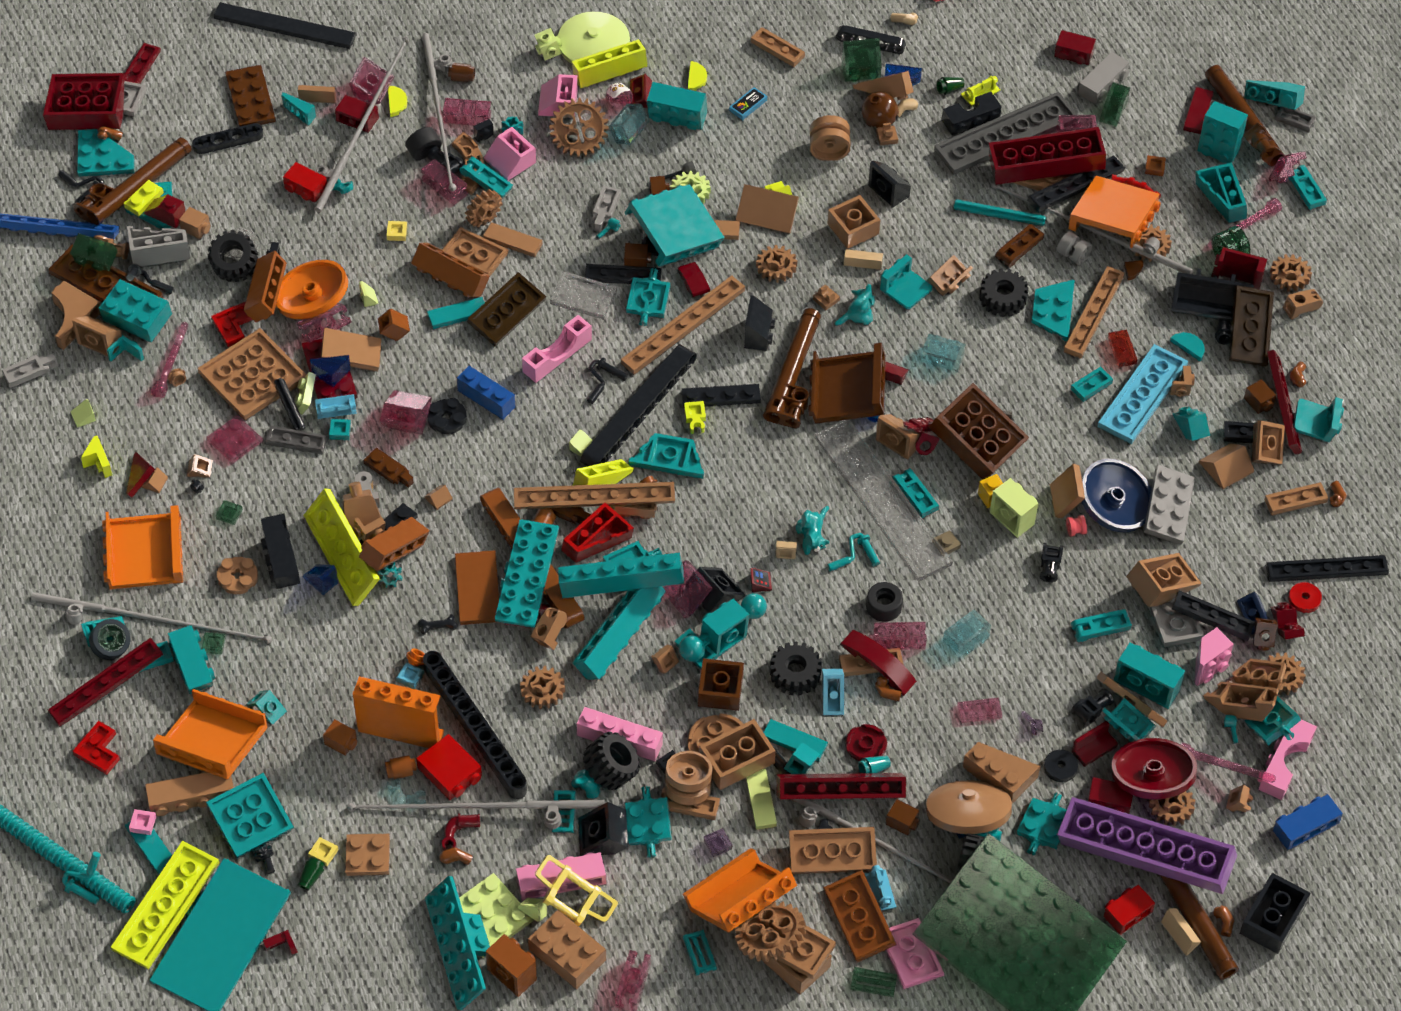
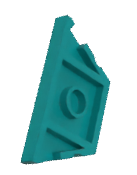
M1075 280L1035 289L1031 323L1044 328L1051 334L1055 333L1061 336L1064 341L1069 339Z
M654 433L649 441L639 449V453L634 458L631 457L629 459V465L632 467L704 479V470L701 467L700 458L696 452L693 439Z

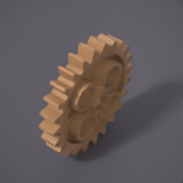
M580 97L576 103L573 98H571V104L564 101L565 107L563 108L559 105L558 109L560 112H553L556 118H550V121L554 123L549 125V129L554 130L550 133V137H555L552 140L553 144L559 142L557 149L559 150L563 147V154L570 151V157L574 153H577L578 158H580L581 153H584V156L587 157V152L589 151L594 155V148L600 150L599 143L605 145V141L602 138H608V134L604 132L609 130V126L605 125L608 123V119H603L606 113H599L601 106L595 108V102L589 105L588 99L584 103H582ZM575 112L578 114L580 126L582 127L584 143H581L578 129H576ZM584 113H588L591 115V118L585 121L581 119V116ZM569 117L573 119V122L570 125H566L563 123V120ZM588 131L595 132L593 138H587L585 134ZM570 135H575L578 138L574 143L569 142L567 139Z
M775 901L771 906L765 907L740 924L739 928L735 929V939L739 950H742L744 956L748 955L750 960L756 957L757 962L762 958H765V961L768 962L771 957L777 961L779 955L785 958L786 952L793 953L792 947H800L798 941H804L803 935L806 934V924L798 908H793L792 904L785 907L784 902L777 906Z

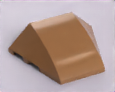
M1249 659L1232 673V678L1226 682L1221 681L1217 684L1218 688L1211 694L1207 692L1203 697L1225 715H1234L1239 719L1262 722L1274 708L1284 679L1286 663Z

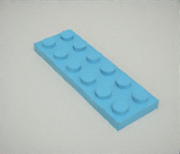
M1154 344L1099 420L1097 427L1132 444L1170 391L1172 382L1178 380L1183 366H1187L1188 361Z

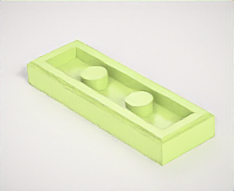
M762 769L746 777L756 830L777 827L766 769Z

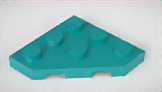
M97 129L78 130V177L132 174L135 172L134 155L109 137L105 140L99 139Z

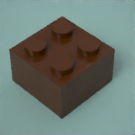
M703 658L698 691V707L739 711L744 663Z

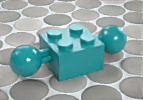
M751 593L743 598L741 605L734 599L727 603H722L713 613H708L703 617L701 635L699 637L690 635L680 642V655L687 661L695 662L703 657L705 647L709 646L717 654L718 658L747 637L749 619H758L765 614L767 609L766 600L759 594Z

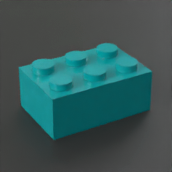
M652 82L647 98L648 116L655 122H668L673 126H686L691 130H702L708 112L706 93Z
M1214 101L1205 114L1197 151L1205 156L1218 159L1222 163L1233 162L1241 148L1248 114Z
M121 279L99 307L103 321L151 343L172 315L167 300Z
M1130 642L1118 660L1114 681L1169 709L1180 692L1185 670L1176 664L1169 663L1159 655L1152 654L1144 650L1143 647Z

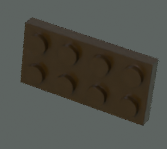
M518 272L467 319V323L495 347L540 306L547 296Z
M1243 286L1235 287L1229 361L1265 367L1268 365L1267 351L1270 349L1274 292Z

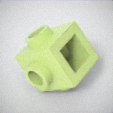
M551 28L534 35L537 41L535 45L538 55L542 54L545 61L562 54L559 48L562 46L559 36L555 37Z

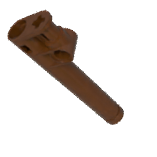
M1213 65L1205 72V77L1225 105L1248 114L1243 135L1245 139L1261 153V159L1272 167L1280 164L1285 158L1284 153L1220 65Z
M179 137L115 188L101 183L91 186L89 189L90 193L85 197V200L73 205L75 213L81 219L99 225L121 208L124 202L148 180L154 182L192 151L190 144L186 139Z
M813 308L803 310L763 414L764 419L768 422L797 429L801 425V415L808 408V391L805 388L795 386L821 319V314Z
M1160 875L1186 922L1200 939V946L1212 967L1216 970L1219 979L1224 980L1236 974L1239 970L1237 964L1233 961L1230 952L1190 884Z

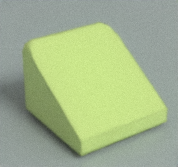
M360 281L359 289L364 307L378 304L375 291L366 283Z
M88 399L70 411L77 428L96 421Z
M579 430L570 440L569 450L582 456L593 440L584 431Z
M527 897L518 905L519 910L537 922H540L548 913L547 905L543 903L544 899Z

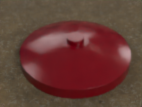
M1144 738L1122 746L1115 753L1112 759V776L1116 784L1131 795L1145 799H1166L1184 793L1194 784L1197 777V762L1194 755L1177 742L1161 738Z

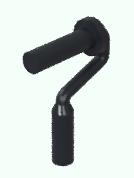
M60 170L58 173L63 180L74 187H80L94 181L93 185L104 184V181L99 176H92L77 183L64 170ZM89 189L74 202L81 203L85 200V197L90 193Z
M132 264L128 267V275L126 277L128 281H133L135 277L141 274L152 287L172 294L174 287L158 280L150 279L147 272L142 270L137 264Z
M604 357L601 360H593L589 365V371L600 382L587 398V401L591 404L596 401L605 386V381L593 369L596 364H598V370L602 368L623 381L628 377V374L607 363Z

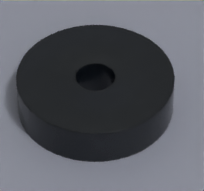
M1054 750L1047 755L1044 762V770L1050 779L1056 782H1067L1075 777L1078 770V761L1069 751ZM1058 764H1063L1065 767L1060 768Z

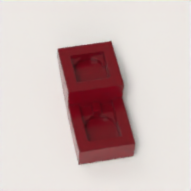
M696 262L678 267V273L685 281L686 288L692 297L710 292V287Z

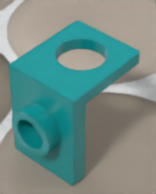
M123 335L107 349L109 361H113L124 350L140 361L144 360L142 348L134 340H129ZM119 346L117 352L113 354V350Z
M271 690L258 692L246 704L248 707L256 706L260 712L265 714L270 724H274L287 712Z

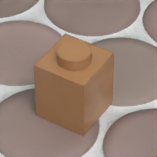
M191 207L179 219L180 228L198 239L207 234L211 227L209 216Z

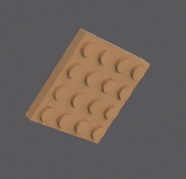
M261 328L197 368L198 373L244 420H247L280 398L273 384L278 378L284 379L289 391L298 386L299 380L306 376Z

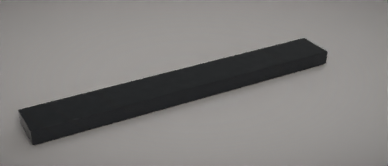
M222 2L219 3L214 13V19L346 49L351 48L356 37V32Z

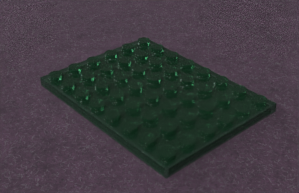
M989 833L912 934L1009 1011H1078L1127 943L1119 934Z

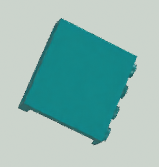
M690 184L680 185L669 191L663 190L656 195L650 194L643 199H634L628 204V208L625 211V215L634 214L658 251L659 256L655 262L659 267L714 250L719 247L725 238Z

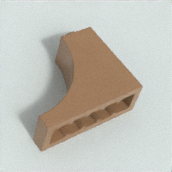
M66 281L56 286L51 293L54 304L64 313L63 325L55 335L57 346L63 350L76 338L72 322L74 318L89 316L95 319L101 314L99 311V301Z

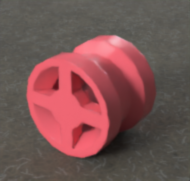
M1079 515L1077 518H1066V527L1070 537L1079 533L1081 535L1087 534V524L1084 515Z

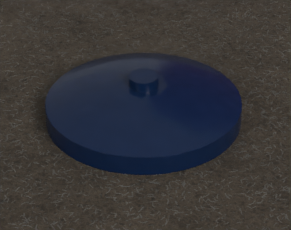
M1101 459L1092 463L1081 476L1085 495L1082 505L1086 512L1099 525L1115 532L1127 533L1141 528L1146 521L1151 487L1146 478L1136 468L1121 460Z

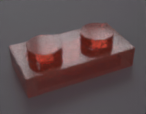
M1127 330L1109 332L1107 338L1118 367L1136 365L1138 359Z

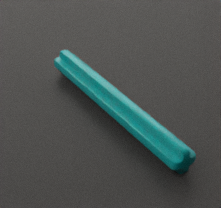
M955 200L954 202L955 210L1039 226L1045 225L1046 217L1043 215L963 200Z

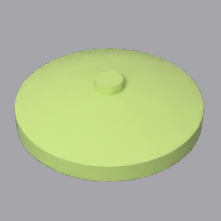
M585 12L575 15L562 25L558 33L562 44L559 47L561 55L571 64L574 60L630 42L629 32L625 24L618 18L603 12Z

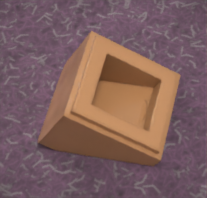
M194 454L189 460L187 476L210 477L213 460Z

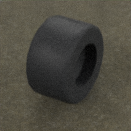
M423 127L407 138L405 146L411 156L416 161H420L427 157L433 147H441L442 141L432 127Z
M879 582L868 590L866 609L872 618L877 621L887 622L896 619L900 615L903 595L898 586L889 582ZM880 598H887L891 600L892 603L889 605H883L878 603L877 600Z

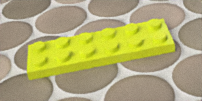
M323 489L303 516L352 606H359L380 578L374 568L368 566L365 561L359 558L362 549L358 538L331 490Z
M182 841L112 944V951L149 970L219 865V859Z

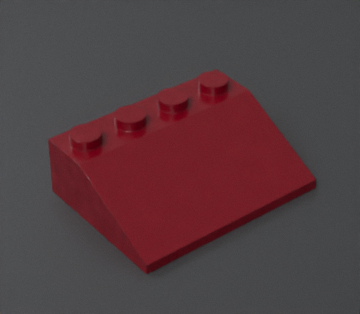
M124 73L52 74L43 112L48 130L99 129L102 126L120 129L124 106Z

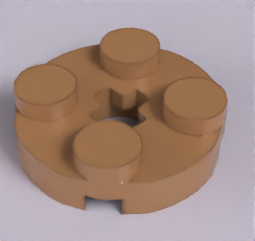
M244 557L225 558L217 571L218 584L230 594L248 592V589L252 586L254 587L258 581V571L254 561ZM240 572L243 575L239 576V579H235L233 574Z

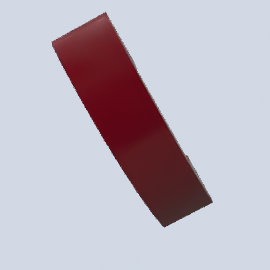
M852 630L840 643L855 658L859 655L889 680L888 684L895 690L902 691L901 694L903 696L917 682L909 670L893 654L868 636Z

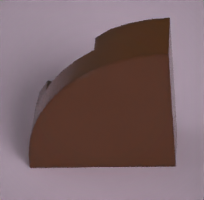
M1143 260L1124 263L1127 280L1135 279L1142 272Z

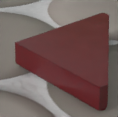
M137 452L133 456L126 494L130 497L137 493L155 471V468Z

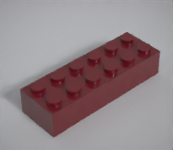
M1099 127L990 142L989 161L995 185L1106 169V151Z

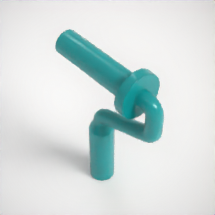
M862 533L851 535L849 537L851 557H844L827 564L829 570L833 571L846 566L855 559L854 539H857L858 545L862 544L873 567L879 565L880 561L869 542L870 536L863 535Z
M99 852L92 853L86 870L87 874L66 871L62 878V883L66 886L65 892L69 893L72 891L95 905L100 897L75 884V879L71 878L68 881V877L90 879L95 874L101 857Z

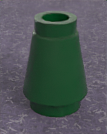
M941 77L936 82L938 93L944 95L965 86L962 77Z
M309 857L308 861L304 863L298 886L309 891L324 872L325 864L316 858Z

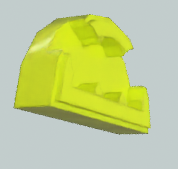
M691 61L688 89L697 91V89L705 86L707 71L701 64Z
M388 86L390 117L398 116L401 111L407 108V96L402 89L396 86Z

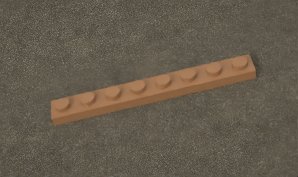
M731 275L621 359V364L635 375L743 293L745 286Z
M674 482L514 488V509L601 506L604 502L609 506L675 503Z

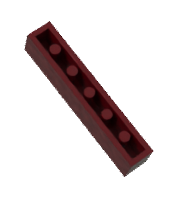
M902 773L776 774V796L779 799L906 798V776Z

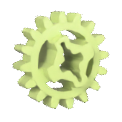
M690 171L689 174L682 172V176L676 175V180L672 179L670 190L680 185L690 184L703 204L705 199H709L711 186L710 181L706 180L705 175L700 177L699 172L694 175Z

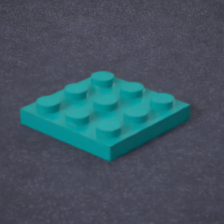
M264 773L206 802L236 859L294 829Z

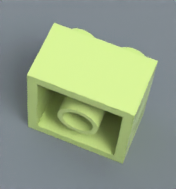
M1010 478L993 490L990 513L1017 538L1035 525L1038 502L1032 495L1024 491L1019 483L1014 482Z

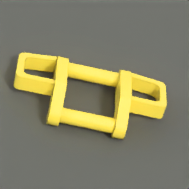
M551 855L545 856L535 871V876L549 888L543 903L547 906L551 905L572 919L577 926L581 925L587 914L602 922H606L615 910L618 902L603 892L599 886H593L571 871L572 868L568 865L562 864ZM548 861L562 869L552 884L541 875V871ZM566 878L589 893L578 912H575L555 898L558 889ZM598 895L611 903L610 908L603 917L589 910Z

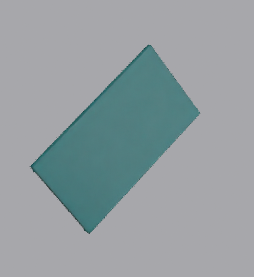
M224 858L149 981L207 1011H221L289 898L291 891Z

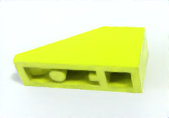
M622 459L576 469L573 486L616 484L631 474L634 468Z

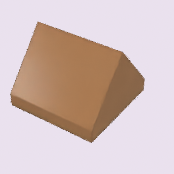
M156 467L155 471L141 488L160 493L168 476Z
M440 485L424 496L436 510L452 500L446 485Z

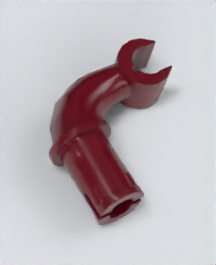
M458 813L457 816L450 819L444 828L443 851L446 850L445 847L449 844L457 848L456 840L454 839V834L457 830L480 827V814L461 815Z

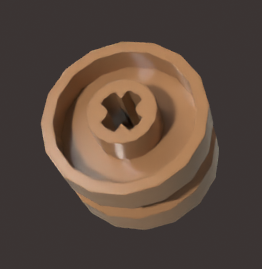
M826 115L817 118L811 123L810 151L814 157L819 160L837 161L848 155L851 147L850 126L845 119L835 115Z
M683 751L672 755L667 761L665 773V791L667 796L672 801L682 805H695L705 801L711 791L713 769L711 761L705 755L694 751Z

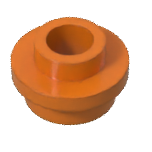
M415 648L407 652L406 657L411 665L417 667L424 665V652Z

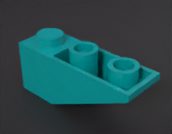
M1247 80L1244 98L1296 110L1303 104L1305 86L1289 82Z

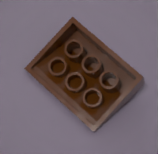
M974 383L945 408L929 426L982 480L992 476L1029 439Z

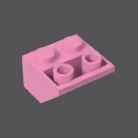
M559 74L541 85L538 116H554V111L560 112L558 109L559 105L563 108L565 107L564 101L571 104V98L576 103L578 91L577 75Z
M510 127L496 137L484 156V160L504 179L509 181L536 163V148L513 127Z
M1217 627L1201 638L1195 667V684L1197 686L1203 682L1205 684L1208 683L1214 674L1224 672L1229 666L1228 662L1232 656L1231 652L1234 644Z

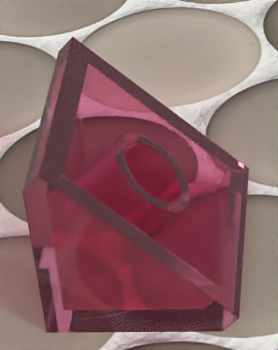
M363 57L349 82L354 97L371 103L387 71L368 58ZM390 74L375 104H380L395 77Z

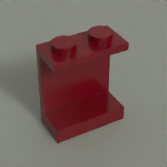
M1223 247L1221 254L1216 255L1214 265H1217V267L1214 266L1211 277L1217 276V279H1219L1221 275L1231 278V275L1235 274V279L1252 283L1254 289H1260L1267 259Z

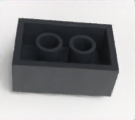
M1271 873L1244 919L1239 934L1279 954L1305 909L1311 893Z

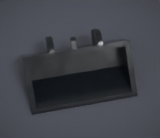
M1199 268L1196 275L1178 272L1171 311L1232 321L1235 287L1253 288L1254 285L1235 282V274L1231 275L1229 281L1217 279V276H1213V278L1201 276V269Z

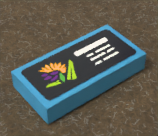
M753 87L729 107V111L741 120H744L767 101V96Z

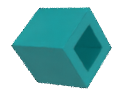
M802 742L792 754L784 769L791 774H807L820 754Z

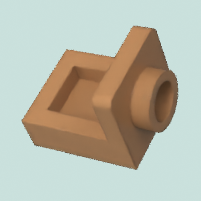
M1183 366L1181 381L1172 382L1170 395L1178 397L1190 395L1192 385L1194 386L1195 375L1191 374V366Z
M380 517L364 526L360 519L356 518L354 519L353 531L363 541L370 540L378 533L385 531L386 523Z

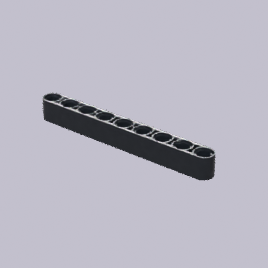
M681 344L677 345L585 449L580 462L586 466L608 462L612 457L611 454H615L623 445L622 442L626 441L635 431L634 428H637L644 421L646 414L649 415L658 405L656 403L660 402L669 392L668 389L671 390L680 380L679 377H682L691 367L690 364H694L697 353Z
M437 651L425 653L423 656L425 673L509 796L513 799L525 797L527 794L525 776L448 664Z

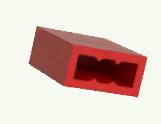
M450 734L416 758L417 768L449 800H452L454 797H460L467 787L477 784L482 777L481 765Z

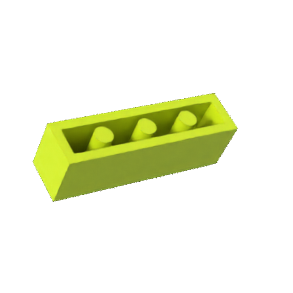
M639 39L572 61L573 75H577V84L580 89L647 67L646 49Z

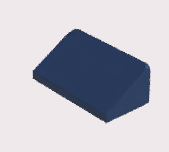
M1255 591L1237 600L1243 617L1254 622L1255 618L1269 619L1261 599Z

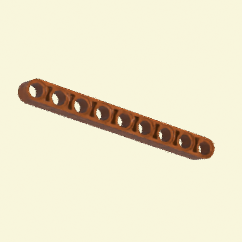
M497 487L480 495V501L483 507L486 506L485 510L491 519L496 521L495 525L501 534L506 536L505 540L512 549L520 517L501 489ZM550 564L544 589V598L550 604V607L567 614V621L564 626L567 629L585 620V617L574 597H562L559 575Z

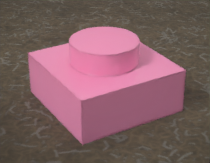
M134 809L129 826L130 832L151 835L156 813Z

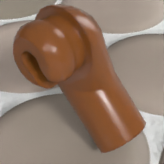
M102 126L98 129L97 136L102 140L110 137L120 141L123 132Z
M1301 361L1290 372L1293 384H1296L1299 388L1306 384L1302 374L1306 369V365Z
M1334 481L1330 484L1334 492L1333 497H1330V502L1332 506L1339 507L1344 503L1347 495L1340 482Z
M879 676L875 687L880 696L900 701L902 691L890 689L887 684L888 679L884 676Z
M453 847L443 851L439 859L444 864L460 861L469 865L472 855Z
M1226 906L1215 907L1213 910L1214 916L1221 918L1223 922L1221 935L1231 937L1234 925L1232 914Z

